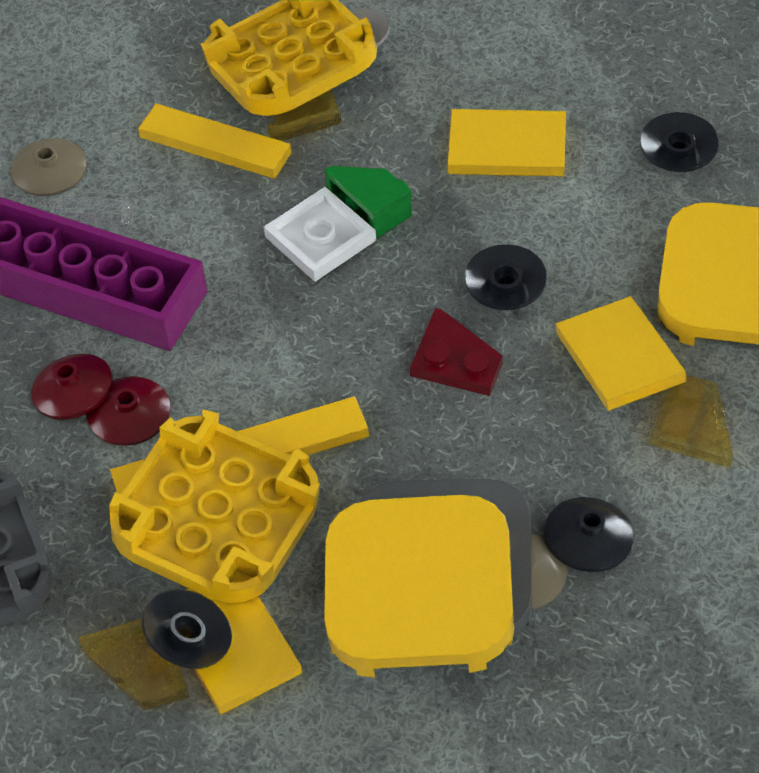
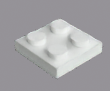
M323 187L264 226L265 238L314 282L376 241V230L326 187Z

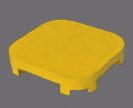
M280 0L230 27L221 19H218L209 25L211 30L210 36L204 43H200L211 74L244 109L252 114L262 116L278 115L299 107L359 75L371 66L377 55V45L367 17L359 20L339 0Z
M712 202L695 203L682 208L672 217L667 228L657 313L658 322H663L668 330L679 336V342L694 346L695 337L759 345V207Z
M203 409L202 416L184 417L175 422L170 417L159 427L160 438L121 494L115 492L109 505L112 541L119 553L131 562L210 599L225 603H240L252 600L262 595L272 585L314 517L319 503L320 483L318 482V475L309 463L310 456L298 448H295L292 455H289L219 424V413Z
M469 495L376 499L355 503L341 511L329 525L325 544L324 621L332 654H335L342 663L355 669L357 676L375 678V669L468 664L469 673L487 669L486 663L500 655L507 645H512L514 635L511 548L509 529L503 513L495 504L481 497Z

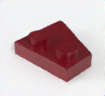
M435 308L410 366V376L490 396L503 365V355L445 311Z

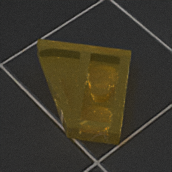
M142 618L78 637L83 653L143 711L188 698L180 666L166 661L151 648L143 633Z

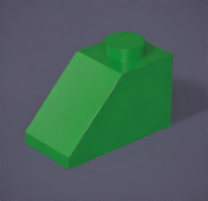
M329 166L324 170L326 188L376 230V238L412 216V192L410 187L404 180L397 179L387 169Z

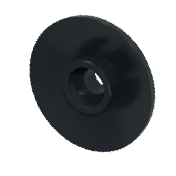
M683 112L667 113L652 119L643 128L640 138V147L644 156L655 166L672 172H690L706 166L716 156L719 146L718 134L708 121L694 114Z
M508 244L496 245L480 251L470 260L465 271V284L470 295L480 304L497 310H515L533 303L543 293L547 281L546 268L542 260L535 253L524 247Z
M578 497L560 503L549 514L544 530L545 541L552 554L565 565L585 572L606 571L621 564L629 555L634 539L631 523L621 510L609 502L591 497Z
M188 590L162 592L150 600L142 616V629L147 642L159 656L174 665L189 669L207 668L221 661L230 648L232 631L227 617L214 602L201 594Z

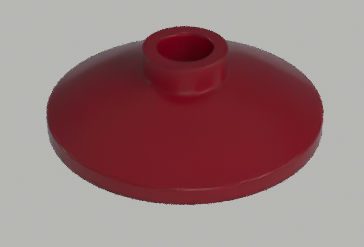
M91 354L68 355L52 362L39 373L32 386V400L36 409L46 417L57 420L74 419L93 411L103 403L111 391L113 375L108 364L98 356Z
M137 376L118 378L113 380L111 391L103 403L87 413L88 424L97 437L110 444L122 446L139 444L160 432L159 427L168 420L170 416L169 397L159 384L150 379ZM132 401L131 403L126 405L122 404L124 402Z

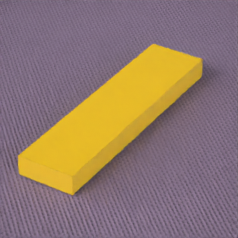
M157 103L138 128L140 138L273 179L277 177L292 153L290 143Z

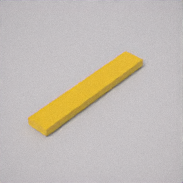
M355 396L237 431L289 455H292L295 448H298L307 455H311L369 437L368 426ZM145 459L110 469L117 493L121 494Z

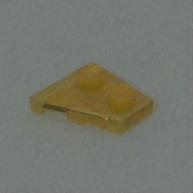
M330 89L293 110L276 115L274 124L270 125L268 129L270 138L284 141L341 124V115L332 90Z
M686 374V382L669 388L650 436V445L730 468L733 452L718 384Z

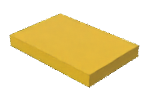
M452 109L448 174L564 176L566 111Z
M631 296L555 323L558 337L608 411L686 382V371Z
M259 596L240 603H225L210 599L227 617L231 626L232 641L228 652L221 661L213 666L194 669L220 715L302 674L301 664Z

